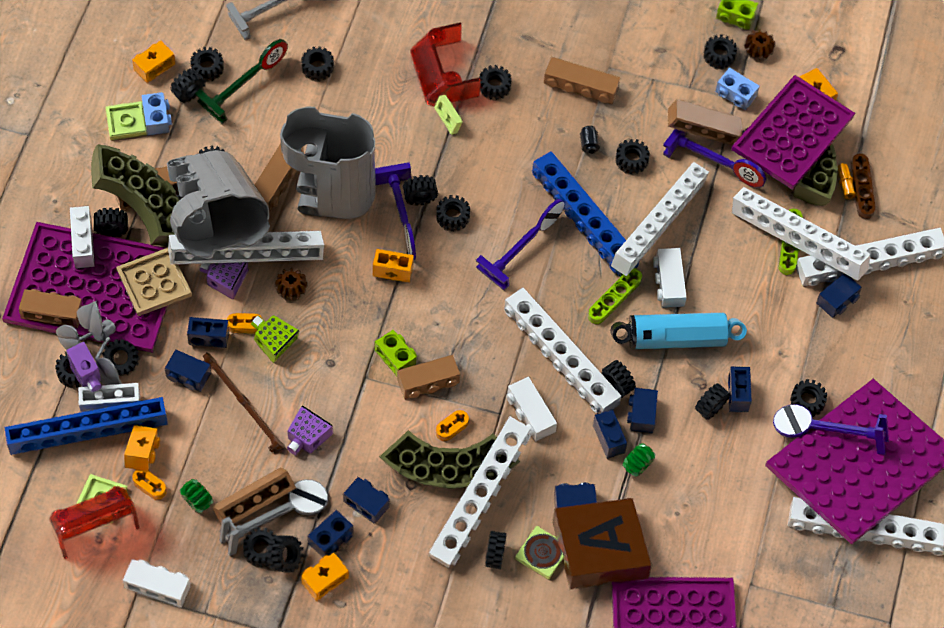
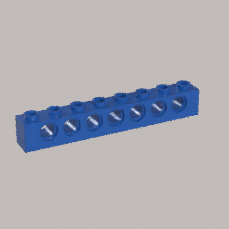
M552 151L533 161V176L542 182L546 192L551 193L554 200L562 199L565 202L564 210L566 216L576 223L577 229L585 234L590 245L595 246L600 257L609 263L610 269L621 277L623 274L611 267L615 256L614 254L625 243V238Z
M163 397L4 428L10 455L132 432L134 425L154 428L168 425Z

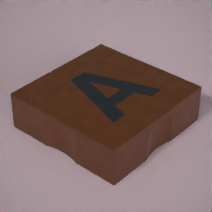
M633 498L554 508L552 522L558 545L563 553L564 569L570 589L598 586L607 582H626L649 578L652 564Z

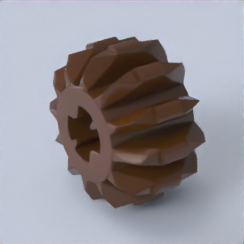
M759 29L757 33L753 30L746 37L744 47L747 49V54H752V59L754 57H758L759 60L762 57L767 59L774 52L775 40H773V35H768L767 31L763 33Z
M292 267L288 272L283 269V274L277 275L275 287L277 293L282 294L283 299L289 297L292 301L293 297L299 299L300 294L305 295V288L308 287V282L306 281L305 274H301L299 269L295 272Z

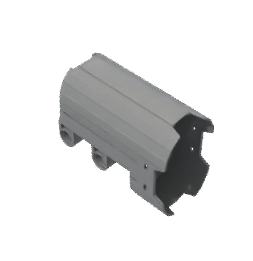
M311 106L295 109L287 115L286 123H284L281 129L280 140L284 160L289 166L301 172L296 190L301 193L297 207L298 211L306 215L336 217L340 219H353L367 213L375 199V138L371 124L360 115L354 113L349 117L319 113L315 107ZM307 145L304 154L303 152H301V149L303 146Z
M215 150L203 154L183 156L167 162L169 178L171 181L177 182L179 191L177 195L179 201L173 208L170 224L178 241L189 254L208 258L212 257L215 251L240 244L249 247L265 237L270 228L268 205L233 155L228 152Z

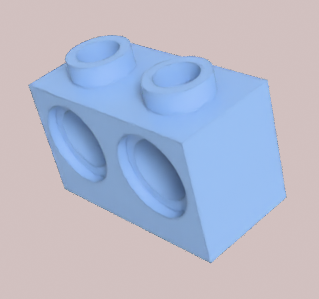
M729 68L717 82L715 92L720 97L734 103L735 106L746 110L757 97L760 86Z
M164 93L141 95L147 135L170 133L169 125H172L171 114L166 112L170 108L168 99H164Z

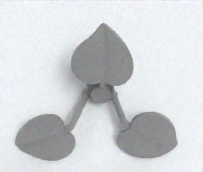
M96 301L80 307L77 310V318L82 327L88 329L90 333L78 337L77 330L74 327L62 325L56 330L60 343L67 350L80 344V341L92 335L96 340L104 341L95 357L100 372V382L104 385L122 384L114 364L107 358H100L106 344L110 341L109 336L116 331L114 323L108 319L102 322Z

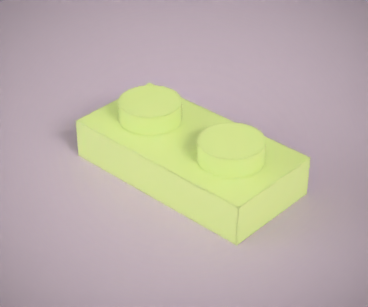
M441 95L434 108L450 134H457L463 121L447 96Z

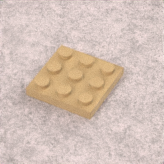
M168 248L116 267L137 316L192 296V292L179 265L170 264Z

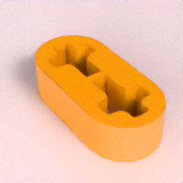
M233 313L227 317L229 331L232 333H256L258 330L251 325V322L255 317L261 316L255 313ZM235 320L238 322L237 326H233Z
M457 410L442 420L436 427L437 438L441 441H448L463 431L469 423L468 414L465 411ZM457 418H459V419H462V418H463V423L460 422V421L456 423V419H457ZM441 429H448V434H446L445 432L441 433Z
M136 470L133 473V482L138 489L154 500H160L165 497L166 486L162 480L149 471ZM145 476L147 483L144 480L139 481L138 477ZM152 486H154L155 488H159V487H160V488H161V492L156 491V492L154 493V490H153V487H152Z

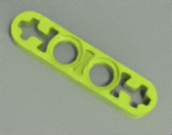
M798 209L788 210L803 218L801 211ZM783 240L778 267L782 274L791 275L794 273L797 265L799 249ZM791 246L795 251L788 253L785 251V247ZM787 259H790L789 268H786L785 265Z
M633 268L627 276L623 274L590 307L588 313L589 321L593 324H601L641 284L642 273L638 269ZM630 276H631V277L636 276L637 279H632V280L630 281ZM624 287L626 292L623 294L618 293L616 288ZM611 299L614 301V304L607 306L604 300ZM602 308L603 310L600 312V316L597 315L596 317H594L593 314H597Z

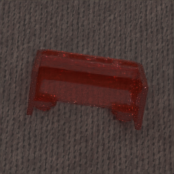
M461 22L431 29L410 50V57L424 100L429 106H435L441 95H446L451 103L480 97V77L462 81L461 76L457 72H444L436 47L461 42Z
M115 486L108 492L63 510H55L49 517L52 532L64 559L68 557L63 541L130 515L136 530L140 529L134 503L126 489Z

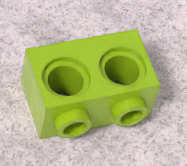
M721 0L716 19L750 30L757 12L758 3L750 0Z
M391 330L375 341V352L397 377V370L416 365L417 354L413 348H409L405 344V339L401 334ZM393 344V345H395V346H394V347H388L387 345ZM400 358H405V359H407V360H406V361H400L399 359H400Z

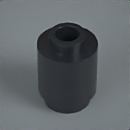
M594 126L583 127L580 132L582 151L587 154H594L600 149L598 131Z

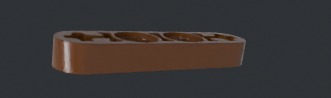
M858 153L854 155L851 162L857 213L863 219H870L873 217L876 208L870 164L866 155ZM857 161H860V162L862 163V168H861V169H859V168H860V165H859V162H857ZM863 175L867 180L860 181L857 176ZM866 191L869 193V196L862 197L859 192ZM865 203H867V210L869 212H866L864 209Z

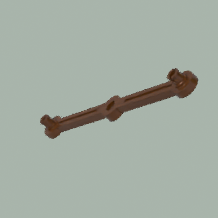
M206 352L203 355V361L211 365L236 396L238 402L244 406L272 443L268 449L272 453L276 449L282 450L284 444L274 435L250 405L249 399L237 389L217 364L214 357Z

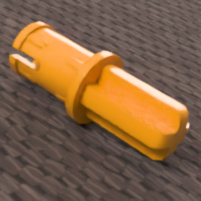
M840 163L838 165L839 184L842 185L845 199L854 198L856 192L852 183L854 181L853 177L850 176L848 165Z

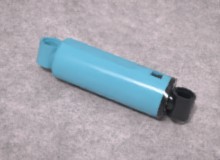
M725 313L630 315L628 324L619 321L614 323L610 329L613 339L619 344L629 341L630 349L725 347L728 343V338L738 341L743 339L747 332L746 326L741 320L737 318L728 320ZM739 325L740 330L737 333H732V327ZM619 329H625L626 332L623 336H616Z

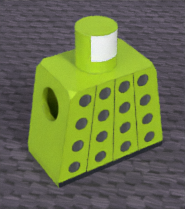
M274 315L266 322L259 316L255 317L251 322V325L258 330L255 333L254 341L273 363L297 340L299 335L298 329Z

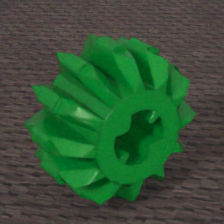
M641 443L628 454L622 466L629 474L637 477L651 465L656 454L649 446Z
M195 479L187 481L180 489L181 496L198 513L206 511L213 503L212 496Z

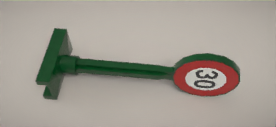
M284 39L272 42L263 51L259 62L255 66L251 67L214 98L211 99L205 92L199 89L195 93L199 98L197 102L220 124H223L227 121L225 111L220 106L261 69L269 70L276 66L287 52V42Z

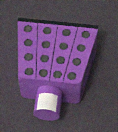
M248 262L202 263L200 271L207 274V284L231 299H234L249 271Z
M85 342L67 349L70 368L81 386L89 387L92 392L98 391L102 387L99 368Z
M302 405L288 429V439L291 441L287 447L288 451L293 455H297L302 448L306 452L312 453L332 436L333 425Z

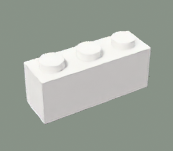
M89 206L70 208L72 254L75 268L94 267L92 220Z
M680 248L658 249L657 255L653 257V266L657 268L655 282L659 284L657 299L661 301L662 308L684 307L687 297Z
M529 377L508 386L506 398L510 405H514L518 419L520 421L523 420L524 424L531 428L528 434L533 437L535 442L556 432L557 422Z
M138 383L103 385L95 392H92L89 387H78L81 412L140 401Z
M132 559L123 578L125 589L178 607H182L191 587L190 580L185 574L169 572L168 569L162 566H151L144 560L136 561Z

